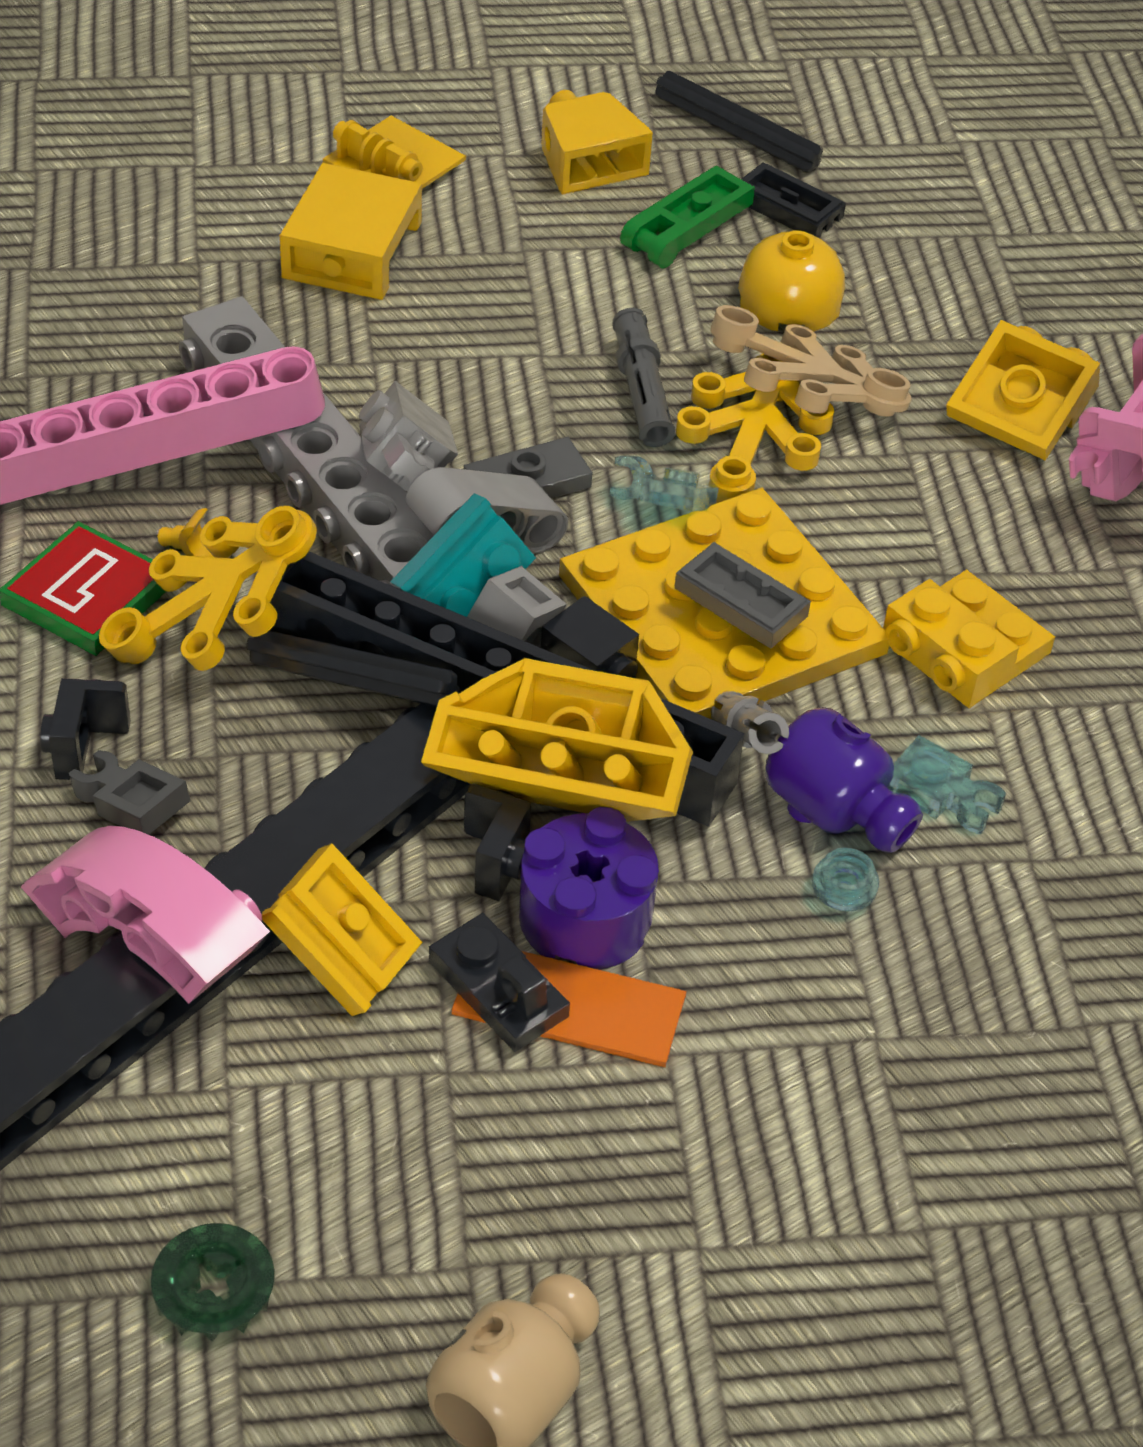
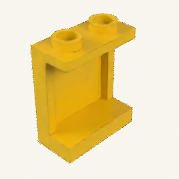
M322 162L280 233L281 278L383 300L389 289V261L406 229L417 231L422 223V183Z

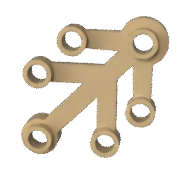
M722 305L716 309L710 329L714 336L713 344L716 347L731 353H741L744 351L745 346L782 361H770L764 358L750 359L744 376V382L748 386L756 390L771 392L776 389L779 380L801 381L795 403L800 408L812 413H825L830 401L863 403V406L868 411L886 417L893 416L895 412H904L909 408L912 399L909 394L911 386L909 380L895 371L885 368H873L866 361V355L861 350L848 345H837L831 357L816 340L817 335L815 332L807 327L795 324L785 327L780 343L756 333L759 320L750 311L731 305ZM823 382H832L835 384H825Z

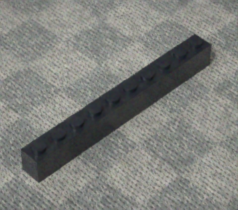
M420 703L416 707L404 710L392 726L371 742L360 744L351 753L348 760L324 778L320 777L313 780L305 788L301 796L279 813L265 817L256 826L253 833L228 852H221L214 856L204 869L231 892L240 890L246 893L255 902L261 914L275 903L279 898L278 894L319 848L331 843L362 877L367 875L461 799L471 785L460 779L428 768L421 763L437 707ZM262 920V923L270 931L250 954L188 1004L156 970L128 949L124 942L122 931H118L110 936L101 949L72 972H65L58 976L49 985L44 994L18 1014H11L0 1021V1171L283 942Z

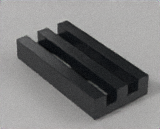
M762 162L741 179L755 187L753 204L748 208L794 231H804L819 238L821 237L822 229L828 231L832 228L833 220L839 222L844 218L845 202L765 162Z

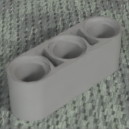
M438 467L427 470L418 476L409 487L406 495L407 505L433 535L474 493L486 498L490 502V507L507 522L533 554L543 553L551 549L562 539L568 528V517L537 482L528 476Z

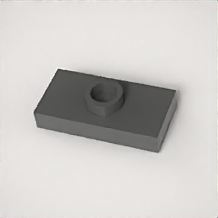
M569 436L464 465L465 470L531 477L550 498L592 487L593 472Z
M715 542L676 572L674 585L676 590L770 649L809 615L810 600Z

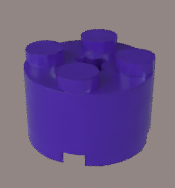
M599 807L589 813L560 817L530 832L525 841L522 857L519 901L520 927L528 943L541 956L555 959L556 955L564 959L576 961L578 965L598 970L616 966L633 957L644 944L645 936L653 920L659 868L657 856L652 845L641 832L626 823V819L620 811L609 807Z

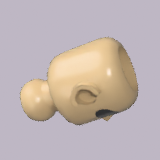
M563 1273L554 1274L542 1279L536 1285L530 1296V1304L505 1299L489 1302L480 1309L439 1355L427 1377L426 1389L429 1406L436 1420L449 1436L462 1447L532 1446L567 1404L579 1385L581 1375L580 1359L573 1344L581 1343L588 1339L599 1322V1304L591 1290L579 1279Z

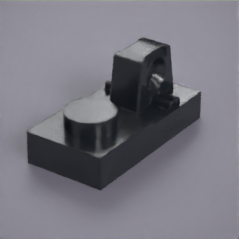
M483 912L429 946V963L514 1052H517L569 1017L570 1002L526 959V955Z

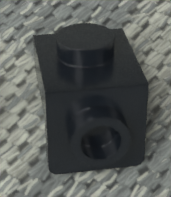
M61 678L54 714H44L40 734L42 752L51 753L55 779L70 780L69 772L73 769L83 773L91 732L126 734L129 732L131 718L127 686L124 682Z
M471 784L465 794L464 832L470 836L482 839L476 850L474 893L500 901L511 878L521 879L525 841L530 834L532 802L517 798L505 791L492 790L477 784Z

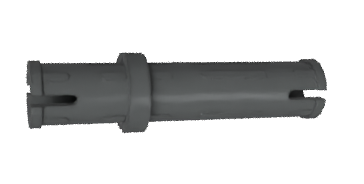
M626 308L619 311L612 320V326L619 345L616 353L617 365L620 372L626 375L640 440H643V444L646 446L660 447L672 441L675 436V426L672 424L665 390L658 369L661 355L657 344L650 338L646 315L640 309Z

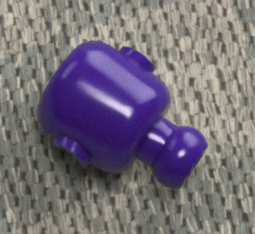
M826 707L807 710L788 726V739L780 735L777 741L784 744L783 748L776 753L768 755L765 765V777L768 785L788 802L787 810L795 820L813 823L823 831L834 834L848 831L859 824L865 829L867 839L874 847L889 853L900 849L919 827L923 813L918 803L906 794L894 793L889 789L894 776L892 757L877 742L870 738L871 734L864 733L839 712Z

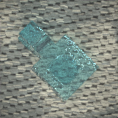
M639 456L615 457L614 464L626 466L632 471L633 482L628 488L611 487L609 494L614 498L620 500L638 499L639 501L687 511H707L711 505L716 504L718 487L698 484L700 474L697 472L665 468L664 477H657L652 472L649 463Z

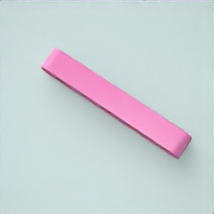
M284 347L0 421V505L310 423L317 419L325 408V398L315 360L312 354L304 348Z

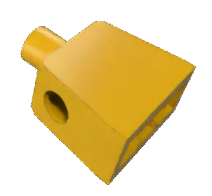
M561 90L555 93L550 99L549 104L543 108L542 150L562 195L649 175L653 132L610 93L600 92L576 97L570 90Z

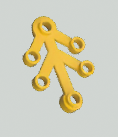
M761 354L755 357L764 358L770 361L782 362L766 354ZM702 372L693 378L691 400L699 407H685L678 412L676 435L686 443L698 444L707 440L710 435L741 426L730 455L721 458L710 472L708 494L712 501L719 503L755 489L756 474L751 464L765 431L785 453V462L788 466L800 471L815 468L819 462L821 443L813 435H822L830 431L834 416L833 405L829 403L825 413H812L800 408L795 403V398L801 381L779 380L774 391L764 392L756 390L744 382L746 372L726 378L713 372ZM750 392L755 393L751 400L713 412L705 410L719 407L724 399ZM784 401L799 416V427L806 433H798L775 406L776 402Z
M279 506L270 510L258 523L232 522L226 516H218L211 519L202 528L200 541L214 557L181 555L177 550L169 549L159 553L149 566L150 576L164 591H176L182 588L188 581L197 583L145 617L140 611L131 607L117 610L105 620L100 629L99 641L101 645L119 662L130 664L142 663L153 654L157 644V636L204 606L194 629L183 639L180 651L183 657L196 670L206 671L213 668L221 661L225 652V646L218 638V634L244 580L256 572V577L248 595L236 604L233 618L252 637L261 636L274 626L277 620V611L270 603L287 565L302 559L312 547L317 534L314 521L306 512L296 510L291 506ZM239 547L249 548L233 559L226 558L235 553Z

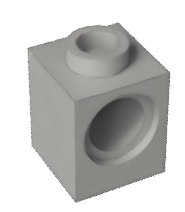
M520 566L488 579L467 617L540 648L542 626L560 614L567 604Z

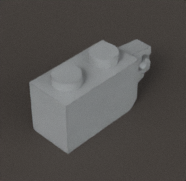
M396 381L392 383L385 393L381 390L376 391L360 411L359 418L362 421L359 427L366 461L407 492L414 480L423 472L432 468L445 467L458 455L449 421Z

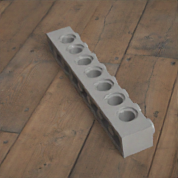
M243 296L182 316L184 340L179 343V352L183 364L189 372L285 347ZM325 394V408L322 414L314 421L298 427L249 439L257 448L266 470L270 473L276 472L284 482L293 504L298 508L304 507L312 517L320 538L325 543L331 542L342 555L346 567L393 586L390 581L434 536L407 505V491L366 461L362 438Z

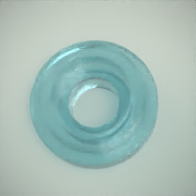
M839 848L829 852L816 865L812 878V887L816 896L825 905L840 911H857L866 908L875 900L879 888V876L872 860L866 854L852 848Z

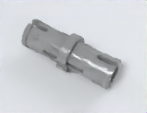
M735 691L723 692L716 697L715 701L723 704L721 710L712 707V720L745 733L743 747L754 748L759 753L764 754L776 753L783 748L784 744L777 741L776 737L779 734L788 739V724L783 717L772 711L770 705L762 700L757 705L758 698L743 696Z

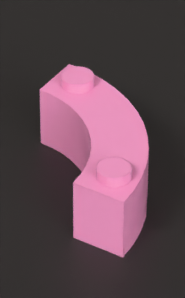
M106 826L97 828L35 873L21 886L64 938H67L76 931H90L99 934L108 926L121 930L128 949L156 970L188 1004L250 954L270 932L262 923V915L259 908L246 893L240 890L231 892L211 873L174 847L151 835L126 827Z

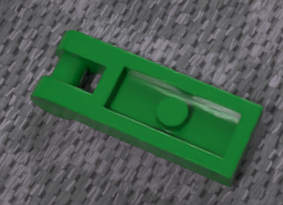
M715 165L632 217L621 231L620 242L634 252L641 250L646 252L650 262L660 268H667L674 262L678 252L753 204L755 187Z

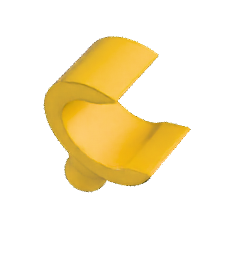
M202 508L197 510L186 526L162 527L158 531L157 536L159 544L163 547L173 546L175 549H182L186 556L214 557L200 541L202 530L200 522L205 517L208 509Z

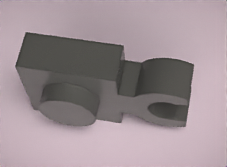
M98 750L93 754L97 769L96 774H84L76 769L69 772L75 796L85 802H94L98 816L120 827L138 830L148 835L190 802L185 780L140 759L127 769L119 767L118 759L114 754Z

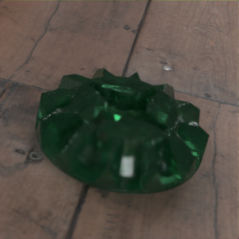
M224 1223L198 1225L175 1236L159 1253L151 1273V1290L159 1316H165L171 1321L181 1336L187 1331L203 1333L212 1342L219 1333L235 1328L244 1333L252 1318L260 1311L267 1312L269 1298L275 1284L273 1260L262 1241L243 1228ZM200 1263H202L207 1272L211 1271L218 1279L230 1275L226 1279L227 1299L223 1300L221 1296L216 1297L210 1289L197 1293L201 1289Z

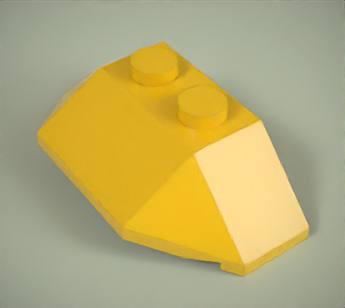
M524 658L481 679L459 694L454 692L438 701L421 763L428 768L467 783L477 784L492 790L505 791L517 798L532 803L582 813H589L599 807L613 808L624 815L626 822L676 816L693 751L650 681Z

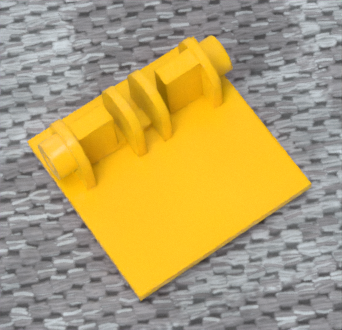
M389 116L368 130L354 120L338 122L333 130V138L337 140V150L325 156L323 163L422 183L423 189L464 162L466 155L403 121Z

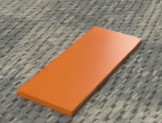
M522 951L526 955V959L570 1002L569 1017L540 1037L666 1067L687 991ZM457 993L451 1015L486 1023Z

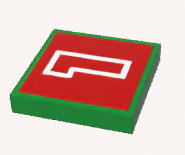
M77 521L0 588V604L97 656L105 649L99 641V632L103 623L111 614L126 607L137 609L143 614L167 591H164L149 574V566L153 559Z

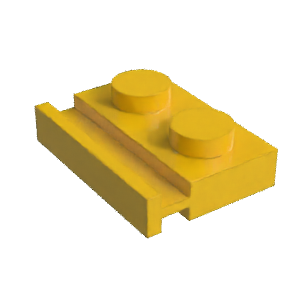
M332 843L319 848L278 894L279 898L275 903L261 914L263 922L351 1016L365 1013L370 1008V1001L379 991H383L423 943Z

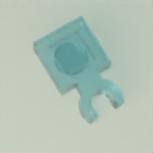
M920 735L894 762V776L889 785V789L892 792L912 797L924 813L935 819L945 809L954 812L962 827L977 834L984 832L989 813L978 806L986 807L991 812L999 814L1006 796V792L995 783L984 780H970L973 764Z

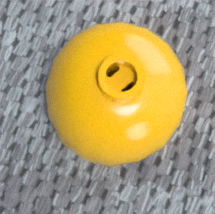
M804 231L781 232L764 238L746 257L738 286L741 296L740 307L756 315L759 325L773 331H778L779 323L805 325V327L813 332L828 327L839 317L845 290V273L836 251L825 241Z

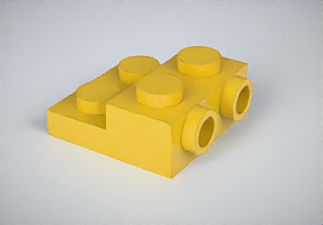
M1000 320L946 404L947 416L1046 461L1066 427H1074L1099 387L1100 363L1093 360L1090 355L1081 349L1074 347L1065 348L1044 339L1040 333L1030 327H1017Z
M967 569L941 586L929 578L887 606L883 626L885 635L889 637L888 644L896 654L906 658L930 677L940 689L950 693L967 708H971L1049 655L1055 640L1053 634Z

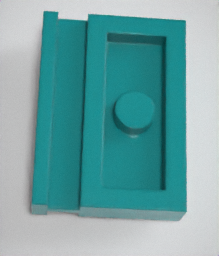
M474 493L401 569L390 583L398 589L467 617L488 579L520 566L527 569L536 557L507 522L495 513L490 507V502L486 498Z

